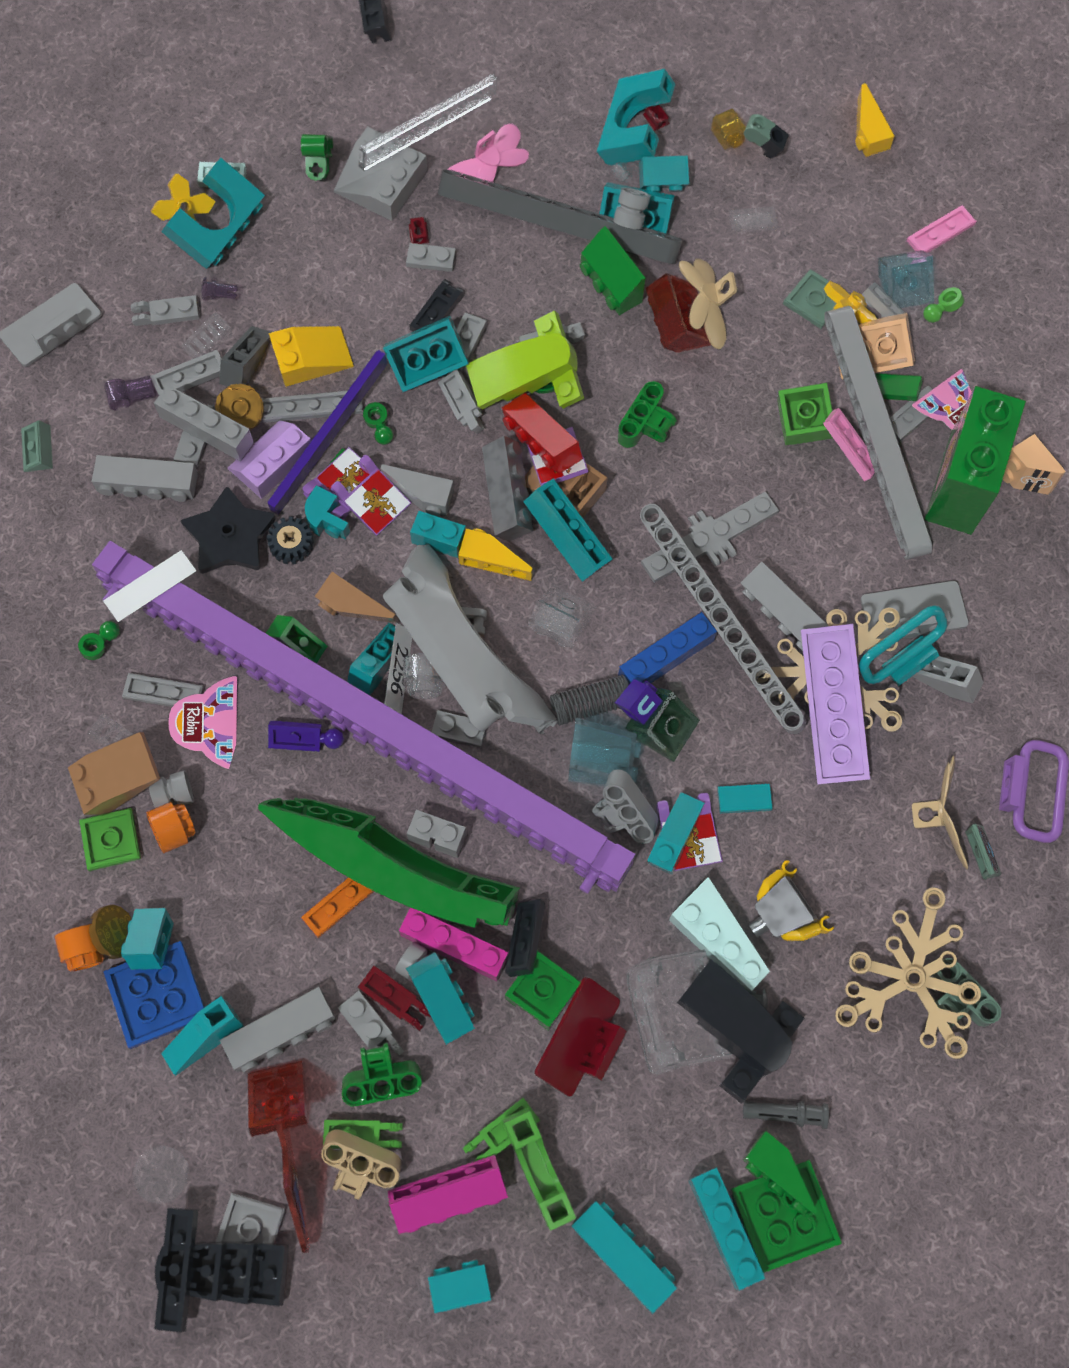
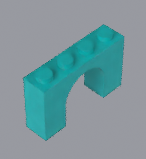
M666 69L624 77L618 80L597 147V153L607 165L638 161L642 157H654L659 138L650 125L645 124L627 128V125L642 109L671 101L675 82Z
M221 157L202 182L226 203L230 213L228 226L219 230L207 229L179 208L161 231L206 269L211 263L214 266L217 265L224 256L220 253L224 247L229 249L237 239L234 234L237 230L243 232L250 223L247 219L251 213L254 215L258 213L263 206L260 201L265 196Z

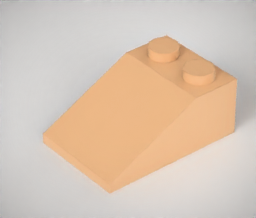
M907 313L858 324L874 373L914 366L915 356Z

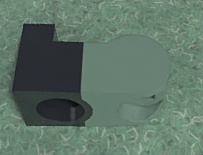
M759 114L751 115L744 130L745 138L764 149L763 155L770 159L783 151L789 137L787 132Z

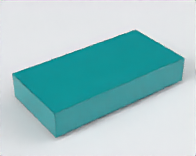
M770 784L719 786L717 788L720 814L772 811Z

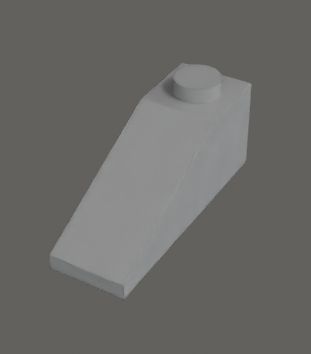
M384 464L381 465V472L406 498L421 510L437 517L440 515L447 516L454 492L453 480Z
M941 656L912 676L949 697L969 703L974 702L984 683L977 666Z

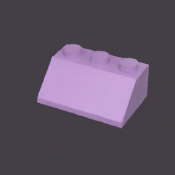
M279 420L251 446L241 462L235 460L228 467V470L262 499L287 476L310 444L311 439L293 423Z

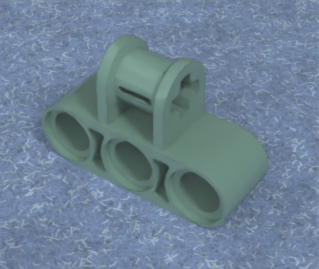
M951 958L943 959V962L947 965L952 964L954 961ZM957 961L954 967L949 968L952 974L950 979L945 978L941 974V970L932 975V978L957 985L973 982L981 991L979 1001L973 1005H966L960 1001L958 996L944 993L935 1001L938 1008L955 1013L965 1012L974 1023L982 1027L995 1023L1001 1017L1000 1005ZM969 989L971 992L970 999H972L975 996V993L972 989ZM982 1006L989 1009L991 1013L989 1020L981 1015L980 1010ZM963 1015L957 1018V1022L963 1017ZM947 1022V1023L949 1024L950 1028H951L953 1025H955V1024H952V1023Z

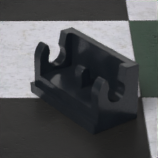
M359 0L363 30L365 35H368L371 43H376V36H382L385 42L392 41L384 0Z

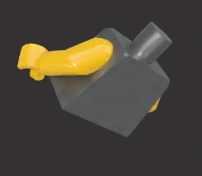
M789 860L784 861L779 870L765 878L756 896L758 902L754 907L760 917L749 924L757 937L770 930L775 938L782 937L785 941H805L820 933L826 934L834 930V926L829 929L824 927L823 921L830 917L824 916L818 920L791 878L795 875L797 868L792 872L787 871L785 867L789 864Z

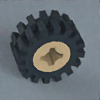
M289 517V521L281 518L280 524L277 521L274 522V529L270 527L268 530L270 535H267V543L273 557L275 556L279 562L282 560L284 564H288V561L292 562V565L296 564L297 560H300V562L304 561V556L309 557L310 550H313L314 541L307 523H302L299 518L294 521L293 517Z

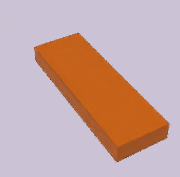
M348 877L301 918L313 933L320 938L374 891Z

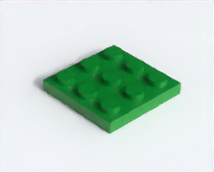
M810 1160L799 1163L796 1166L817 1210L815 1215L810 1216L808 1213L805 1216L801 1215L791 1206L792 1200L784 1194L782 1197L778 1196L768 1187L770 1182L764 1177L730 1189L749 1242L763 1273L842 1244Z

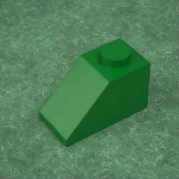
M277 615L266 632L267 635L316 664L327 648L323 641L291 616Z

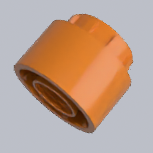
M169 802L146 812L153 834L163 854L188 844V838L196 833L184 804L173 806L172 802Z
M89 925L72 928L54 936L60 962L66 963L69 971H80L103 963L104 955L100 954L93 945L89 934Z

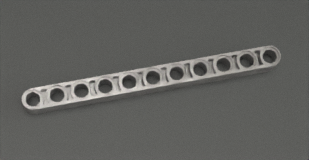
M851 306L826 311L824 315L826 328L865 445L867 446L900 548H903L906 554L904 558L909 560L930 554L932 552V543L854 311Z
M648 504L644 506L640 512L642 522L778 721L788 733H801L806 726L804 715L658 505ZM654 513L659 514L655 522H648L650 515ZM672 533V538L668 542L661 541L664 534ZM678 553H686V557L683 561H675V557ZM691 573H700V577L697 581H688L689 575ZM705 593H714V597L711 601H702V597ZM719 613H728V617L724 622H716V616ZM739 632L742 634L739 642H730V636L733 633ZM755 653L756 659L753 663H744L746 654ZM763 673L771 675L770 681L765 685L758 683V678ZM777 694L785 696V701L780 706L772 704V699ZM791 715L800 717V722L795 727H789L786 724L788 717Z

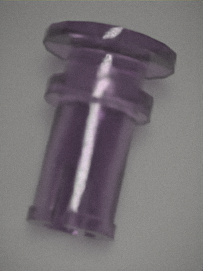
M204 277L201 285L203 301L206 300V296L211 297V299L218 297L237 300V293H230L228 291H238V285L217 283L216 280L207 282V277Z

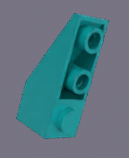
M390 623L382 629L350 665L347 682L368 695H371L378 687L390 668L396 627Z
M220 996L200 1010L161 1054L176 1076L220 1045L221 1039L245 1026L232 1006Z

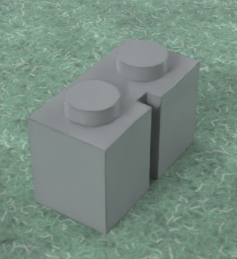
M419 810L415 811L407 831L408 841L431 848V838L435 839L434 847L436 851L458 858L467 835L466 827Z

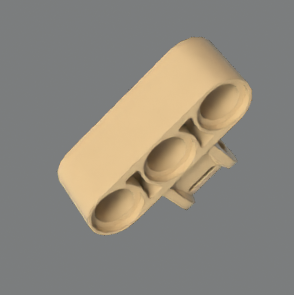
M332 1130L326 1135L321 1153L322 1159L328 1165L340 1169L333 1184V1190L341 1189L354 1195V1199L359 1200L368 1182L383 1188H391L396 1185L401 1169V1159L396 1153L343 1130ZM337 1145L341 1147V1150H334L330 1146ZM363 1156L367 1158V1160L360 1161L356 1157ZM389 1167L393 1169V1171L386 1172L382 1170V1168Z

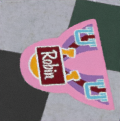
M960 369L912 404V406L920 413L932 419L943 421L953 430L972 394L963 370Z
M236 676L215 683L204 694H194L179 700L171 708L168 722L170 735L177 744L189 750L202 751L211 761L227 769L230 767L236 746Z

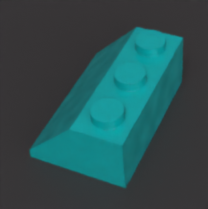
M606 183L600 214L614 218L616 208L621 206L618 202L621 189L623 187L637 189L651 195L648 208L643 210L645 214L643 227L667 234L675 195Z
M451 316L390 341L383 347L402 392L469 364Z

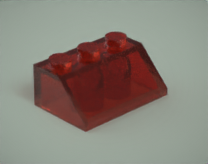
M665 273L646 287L648 303L652 308L654 322L659 330L660 342L665 349L678 353L711 346L704 324L699 329L693 328L690 324V310L698 295L697 289L690 282Z

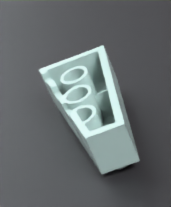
M709 877L671 915L669 921L709 959H712L738 981L749 993L770 972Z

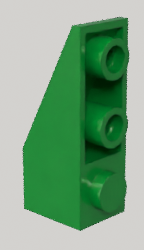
M767 1131L763 1132L742 1159L747 1163L745 1168L756 1178L763 1176L769 1181L768 1187L780 1197L784 1194L792 1200L791 1206L801 1215L805 1216L806 1213L810 1216L815 1215L817 1210L789 1149Z

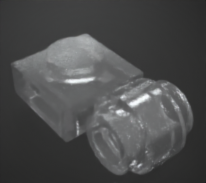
M640 160L616 163L611 169L612 177L618 184L622 183L623 185L632 180L633 174L638 179Z

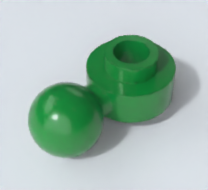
M373 402L368 404L363 411L364 421L367 426L376 429L374 433L375 440L381 445H387L394 437L392 429L385 426L388 420L387 410L381 403ZM375 414L380 415V418L377 420H373L371 417Z
M105 621L100 626L99 634L88 633L81 637L78 648L85 659L96 660L103 656L106 649L104 642L106 640H115L120 634V627L116 622ZM92 645L97 646L96 650L94 651L88 650L89 647Z

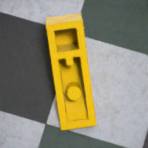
M865 83L861 85L858 96L855 141L858 150H862L865 157L889 150L894 134Z
M466 529L458 555L459 564L524 580H532V567L491 534H487L481 529Z

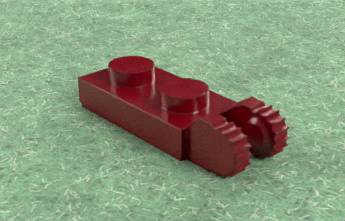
M376 966L371 968L358 986L359 990L398 1019H403L418 1031L423 1028V1025H421L420 1021L407 1014L412 1005L423 1015L431 1017L426 1006L417 1000V996Z

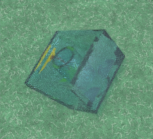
M921 250L878 258L879 280L882 290L900 308L934 302L933 255Z

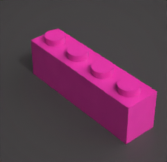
M411 907L399 929L402 937L416 942L496 982L508 959V952Z
M495 1155L387 1191L389 1206L399 1234L415 1232L420 1227L428 1224L441 1223L449 1217L458 1214H468L476 1208L485 1205H495L501 1200L508 1198Z

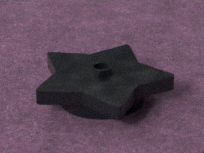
M226 487L209 511L182 519L181 524L199 544L198 569L201 574H205L224 565H239L259 570V542L276 518L274 513L245 508L230 488Z

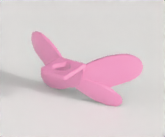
M506 124L500 128L497 134L492 130L477 142L475 158L459 162L448 170L493 182L497 166L514 167L524 164L528 159L529 152L525 149H516L521 137L520 131L517 126Z

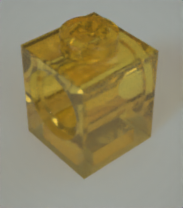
M732 108L713 117L711 131L723 149L726 150L730 147L737 148L744 142V130L746 127Z

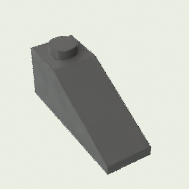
M251 326L221 359L219 384L227 387L233 384L247 385L252 380L269 345V333L272 332Z

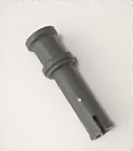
M745 1100L743 1102V1119L795 1122L798 1127H803L805 1124L821 1126L822 1129H827L829 1107L826 1103H823L822 1106L805 1105L803 1101L797 1102L796 1105Z

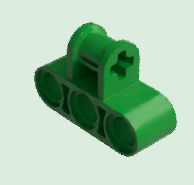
M302 134L301 154L305 156L306 174L312 180H323L329 174V157H332L331 148H333L332 136L318 134ZM317 163L318 167L323 169L322 172L318 173V177L312 171V168L316 167Z
M655 381L646 383L620 422L618 442L621 446L625 448L636 446L643 434L658 442H665L667 439L666 434L672 426H675L677 419L670 412L660 408L664 394V388L660 383ZM654 395L657 398H649L648 396ZM641 413V414H644L645 416H644V417H639V416H637L636 414ZM625 432H631V433H633L634 435L628 436V435H625L624 433H625Z
M384 1043L382 1047L368 1050L365 1047L360 1048L363 1069L347 1073L342 1080V1099L349 1106H361L413 1095L422 1086L419 1065L411 1060L392 1063L388 1043ZM406 1075L415 1076L414 1079L409 1081L403 1079ZM380 1080L388 1082L384 1086H378L375 1084L377 1081ZM352 1086H357L360 1088V1090L352 1092L349 1091L348 1088Z

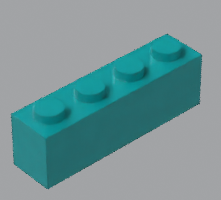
M554 479L537 488L523 501L582 582L612 560L609 553Z
M712 1169L688 1180L735 1290L740 1291L766 1279L718 1169Z
M595 1201L571 1227L653 1314L677 1289L673 1284L676 1278L664 1266L660 1270L653 1263V1260L656 1258L644 1244L639 1248L632 1240L635 1234L624 1223L619 1226L612 1219L615 1213L604 1201L601 1205Z

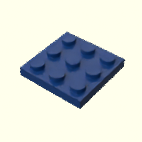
M181 941L168 946L162 969L131 970L126 962L103 971L129 1049L184 1028L200 1010L205 1008L183 942Z

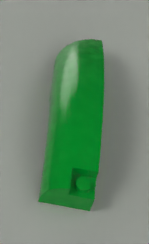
M281 798L263 801L258 805V809L270 821L304 849L338 872L389 899L424 913L473 928L478 925L481 919L489 925L508 926L512 918L520 891L519 887L469 874L446 865L394 836L375 822L376 816L303 798L284 801Z

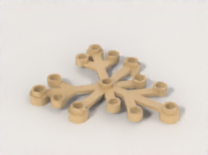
M894 608L883 609L879 614V621L869 632L870 614L866 611H859L855 615V621L858 624L857 658L865 650L871 649L883 640L876 638L886 628L891 629L897 626L900 620L897 610ZM834 609L828 613L826 622L828 626L846 625L847 616L842 610ZM892 613L894 615L893 622H886L884 620L885 614ZM860 614L868 616L866 623L862 624L858 621ZM834 615L841 616L842 621L839 624L832 622ZM782 639L777 645L779 652L787 654L799 667H771L777 677H799L787 689V692L790 693L794 701L795 696L807 684L804 656L793 647V643L789 639ZM783 642H789L790 649L788 651L781 650ZM898 642L895 643L893 648H888L886 651H894L897 648ZM765 673L763 677L758 678V683L768 681L771 675ZM860 685L863 717L870 719V725L865 727V729H869L873 725V719L870 716L871 708L881 718V724L885 730H898L902 725L900 714L895 711H888L878 702H896L899 698L898 691L895 688L866 691ZM893 690L896 693V698L888 700L886 698L887 691ZM806 692L804 698H805V701L809 704V701H808V698H807L808 692ZM779 694V701L783 704L782 694ZM894 716L897 719L896 725L889 726L886 723L887 718Z
M929 888L923 895L926 911L919 937L911 926L909 916L905 911L898 910L892 916L893 923L900 927L915 952L913 962L911 963L903 950L901 939L896 936H891L887 939L886 948L894 954L902 969L871 961L870 957L864 952L854 953L849 960V965L853 972L865 974L869 971L898 979L899 981L881 991L863 987L855 981L849 982L845 988L847 995L851 998H865V1000L854 1006L847 1004L840 1006L835 1016L841 1026L851 1027L856 1024L858 1016L872 1009L865 1025L870 1032L876 1033L882 1028L881 1017L885 1001L904 990L916 992L929 1013L925 1031L920 1036L921 1045L925 1048H933L937 1043L936 1031L938 1028L946 1041V1054L953 1059H960L967 1053V1043L963 1038L955 1036L947 1022L955 1024L959 1029H967L971 1024V1018L965 1012L955 1013L938 1008L927 988L958 996L960 1001L966 1005L977 1003L980 999L981 991L973 982L957 985L929 977L944 968L955 966L957 958L951 951L943 952L940 958L923 967L926 955L951 941L958 942L963 937L962 928L958 925H951L947 928L946 932L930 940L937 910L944 906L945 895L938 888ZM936 895L940 901L938 904L933 905L929 902V897ZM898 914L905 915L906 921L904 923L896 922L895 918ZM956 928L960 931V936L952 938L949 931ZM897 940L900 944L899 948L892 950L889 947V942ZM951 955L954 961L952 964L947 965L943 962V957ZM858 959L866 961L864 968L856 967L855 963ZM917 974L920 977V981L913 984L909 981V976ZM857 985L859 987L858 994H850L849 987ZM966 989L974 991L975 996L972 999L965 998L964 991ZM843 1012H851L852 1019L844 1021L842 1019ZM961 1015L966 1016L968 1019V1024L965 1026H960L957 1023V1018ZM871 1019H877L879 1021V1027L877 1029H871L869 1027V1021ZM927 1034L934 1038V1042L931 1045H926L923 1042V1037ZM957 1042L961 1045L962 1049L959 1053L951 1051L950 1046L952 1043Z

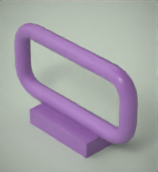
M1032 740L1026 742L1021 748L1020 756L1014 755L1004 761L999 810L1013 811V825L1016 831L1022 837L1042 843L1056 841L1063 830L1069 758L1066 752L1058 745L1040 740ZM1034 750L1053 754L1058 759L1052 829L1047 833L1030 829L1024 824L1030 755Z

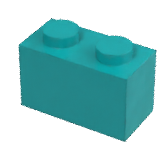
M688 156L642 157L639 161L640 189L660 192V189L669 188V192L683 191V188L689 185Z
M418 511L410 531L411 542L415 545L429 544L434 551L458 558L466 526Z
M166 908L135 909L132 920L128 923L126 941L121 947L122 958L125 959L131 970L162 969L174 922Z
M478 1260L461 1263L462 1270L451 1272L450 1266L433 1270L434 1276L428 1277L434 1314L491 1301L485 1264L479 1265Z

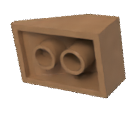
M334 572L330 573L315 595L320 600L318 606L333 616L339 613L342 616L392 623H399L400 621L396 614Z
M144 732L136 733L87 754L68 767L84 815L110 813L160 780Z

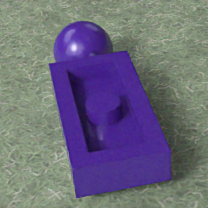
M270 721L268 724V748L320 752L321 743H324L330 749H337L344 742V736L338 729H329L322 733V724Z

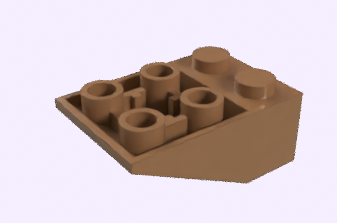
M587 463L588 473L557 483L582 518L606 491L607 477ZM534 465L525 475L526 488L530 494L541 487Z

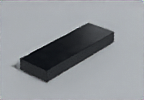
M542 899L518 903L505 970L509 977L533 974L545 903Z

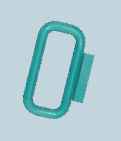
M935 605L923 609L868 650L859 662V671L864 681L868 684H876L890 677L899 687L939 657L938 651L932 644L947 629L948 623L944 610L940 606ZM935 616L937 626L925 637L920 636L884 663L880 671L872 674L869 665L876 657L928 618Z

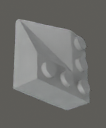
M367 127L355 143L334 189V193L393 221L427 173L426 155Z

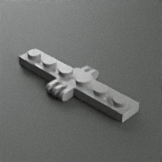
M766 491L715 520L712 516L706 517L703 511L700 510L696 513L700 522L697 521L694 515L688 517L692 524L689 527L691 533L684 536L682 540L695 559L707 554L716 567L720 565L717 555H719L723 562L728 560V556L725 553L726 550L731 557L737 555L729 542L730 540L775 516L779 510ZM662 550L641 560L642 566L654 583L676 571ZM678 553L675 557V561H683L686 557V553Z

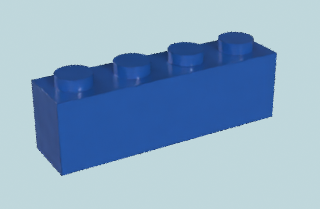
M701 612L619 666L618 676L624 675L628 684L633 679L642 683L645 681L652 683L714 642L717 631Z

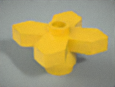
M174 174L168 183L172 198L170 200H157L151 209V213L162 221L168 220L173 217L180 208L181 203L184 202L186 206L184 212L195 220L194 214L209 213L215 204V200L205 193L190 196L189 181L179 174Z
M831 281L824 287L827 296L837 303L834 309L851 306L856 320L860 324L877 319L872 312L865 308L867 303L860 293L853 291L849 294L839 284Z

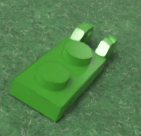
M522 1098L479 1132L480 1134L462 1149L465 1153L472 1152L477 1148V1145L485 1140L490 1149L478 1156L475 1161L493 1156L494 1154L498 1155L511 1144L501 1119L525 1108L531 1111L536 1124L540 1122V1119L525 1099Z
M324 1120L323 1145L326 1135L330 1131L338 1129L382 1148H402V1142L398 1140L380 1141V1130L398 1132L402 1130L403 1124L381 1123V1121ZM337 1145L330 1146L334 1150H341V1147Z

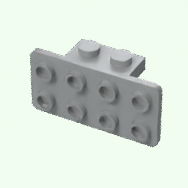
M73 283L0 331V339L22 366L27 367L101 317V312L79 285Z
M956 581L862 595L860 599L862 610L868 612L871 617V621L868 624V632L879 621V614L883 609L894 608L899 613L900 620L897 626L891 629L886 628L876 639H884L923 609L933 605L940 606L944 610L948 623L946 631L964 629L969 623L959 584ZM887 613L884 616V620L891 623L894 620V615ZM864 614L865 622H867L868 616ZM935 616L928 618L903 638H914L932 632L937 626Z

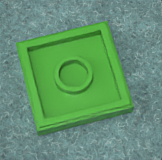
M132 808L79 820L88 871L141 859Z

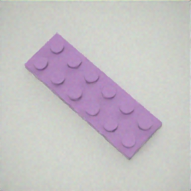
M853 624L802 629L801 637L817 784L869 780V763Z

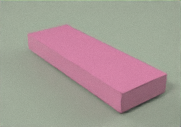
M962 205L909 236L907 242L922 257L974 226L976 220Z
M839 408L833 410L823 423L862 479L864 481L871 479L875 472L867 446Z

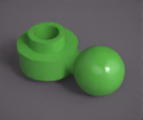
M956 287L944 290L939 295V303L926 306L923 316L929 322H937L941 319L943 311L952 312L959 309L964 303L961 290Z

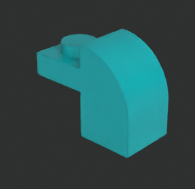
M316 485L305 503V514L310 529L317 536H320L325 529L329 536L335 539L341 537L346 540L350 534L348 522L331 514L335 508L340 506L338 497Z

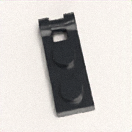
M444 279L409 325L410 330L414 332L448 317L457 303L464 297L465 290L460 287H453L451 282Z

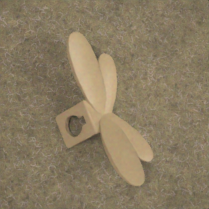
M696 259L693 265L687 261H680V271L700 291L690 310V324L695 329L701 328L704 324L711 345L716 349H721L726 341V329L718 306L737 292L734 273L729 272L715 283L713 268L706 261ZM729 281L730 288L726 294L721 293L724 284Z
M953 756L950 763H947L944 771L940 800L913 803V821L915 828L945 826L959 860L968 869V863L956 829L944 808L955 767V756ZM923 808H930L933 812L938 811V816H934L929 822L920 820L918 814Z

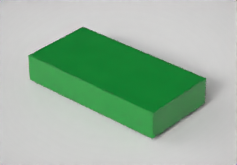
M875 373L883 399L918 400L923 382L921 376Z

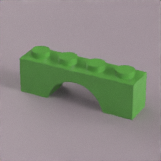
M525 1108L501 1119L546 1226L551 1231L576 1219L568 1197L550 1162L531 1111Z

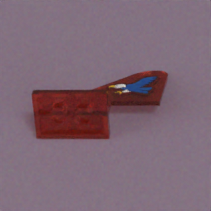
M301 1060L248 1073V1125L251 1137L277 1131L282 1147L284 1191L301 1251L304 1254L309 1252V1239L289 1128L308 1124L305 1075Z

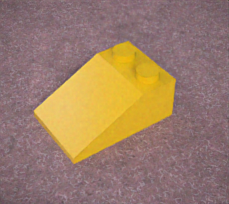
M340 326L289 327L269 333L285 387L354 367Z

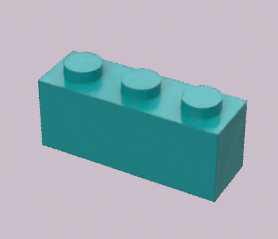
M434 952L406 968L446 1045L475 1029L471 1018L475 1017L467 1002L462 1004L459 997L464 994L456 980L451 982L448 975L453 972L446 959L440 961Z

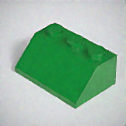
M606 226L601 228L581 252L580 269L585 276L589 275L593 280L592 283L596 292H602L605 296L609 309L615 310L620 316L643 302L645 276Z

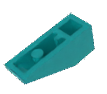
M680 792L648 857L647 862L649 865L673 875L703 809L704 802Z

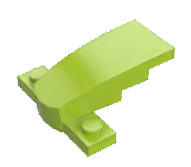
M552 311L534 321L539 337L501 348L466 365L479 408L484 409L502 399L508 402L526 391L533 393L550 382L553 383L560 407L566 408L584 399L576 372L578 364L577 355L572 344L566 339L559 313Z

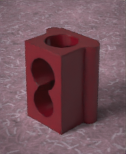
M660 105L645 108L643 116L654 131L670 124L668 121L669 117Z
M424 217L410 218L411 224L408 226L411 243H429L427 223L424 222ZM416 227H420V235H417Z

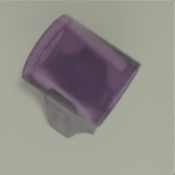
M150 375L129 381L112 379L104 384L109 408L114 411L124 406L128 408L133 402L156 397Z

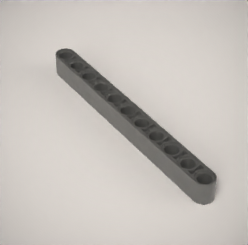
M442 170L438 194L587 240H592L601 228L606 226L625 251L669 264H675L677 261L682 239L646 227H642V229L623 227L614 223V218L457 171Z

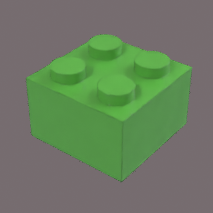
M827 383L778 391L777 403L785 445L833 439L823 424L832 412Z

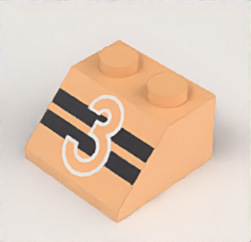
M1034 434L1012 448L1003 481L1010 483L1016 489L1049 494L1066 471Z

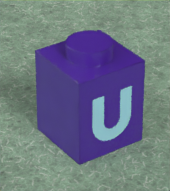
M633 679L616 700L615 704L629 718L644 725L663 700L656 694L658 690L648 681L642 683Z

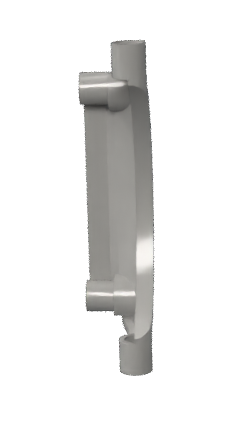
M417 545L411 551L402 569L405 577H400L383 594V598L466 712L471 723L478 730L485 731L497 719L506 717L511 722L534 726L539 734H543V730L549 726L554 727L558 720L540 695L499 659L468 620L453 592L448 569L431 545Z

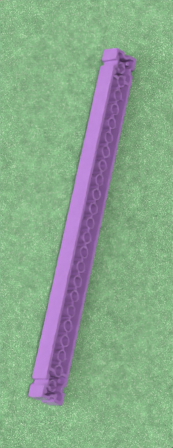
M112 541L108 542L92 563L97 572L96 577L103 582L102 586L108 591L103 600L154 568L137 556H132L127 550ZM177 583L142 606L144 607L142 610L150 617L156 618V616L164 619L163 623L170 629L176 631L179 628L184 631V636L190 641L197 643L199 640L204 643L205 649L213 655L217 656L218 653L226 657L225 660L233 667L238 668L242 666L247 669L246 673L253 679L259 681L262 678L268 682L267 686L279 694L281 691L290 695L288 698L296 705L301 706L305 704L311 708L310 712L316 717L323 719L325 716L332 721L331 725L342 732L345 729L353 733L352 737L359 743L365 745L368 742L375 746L374 750L379 755L385 758L390 755L397 760L396 764L406 771H409L410 768L419 773L417 776L422 781L431 784L433 781L441 786L439 788L440 791L447 796L453 797V795H456L463 799L461 803L473 811L478 808L485 813L483 816L490 822L497 824L499 821L506 825V830L515 837L520 835L529 839L528 843L533 848L542 851L544 848L552 853L551 858L558 863L564 865L567 862L574 866L573 871L585 878L580 886V890L588 894L595 882L597 886L607 892H610L611 889L617 892L631 869L635 858L633 852L618 843L611 842L607 839L608 837L184 584Z

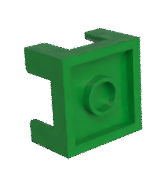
M537 951L533 974L518 976L506 992L505 1000L515 1007L519 1006L538 1020L539 1025L549 1031L571 997L573 998L581 982Z

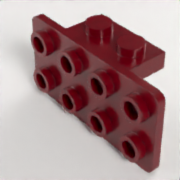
M584 977L535 1069V1075L568 1097L573 1096L584 1074L602 1081L627 1032L621 1026L610 1023L620 1005L619 998L593 979Z

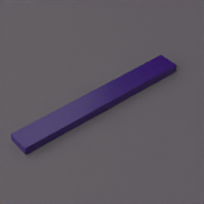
M380 350L375 352L267 503L271 512L279 515L387 366L385 353Z

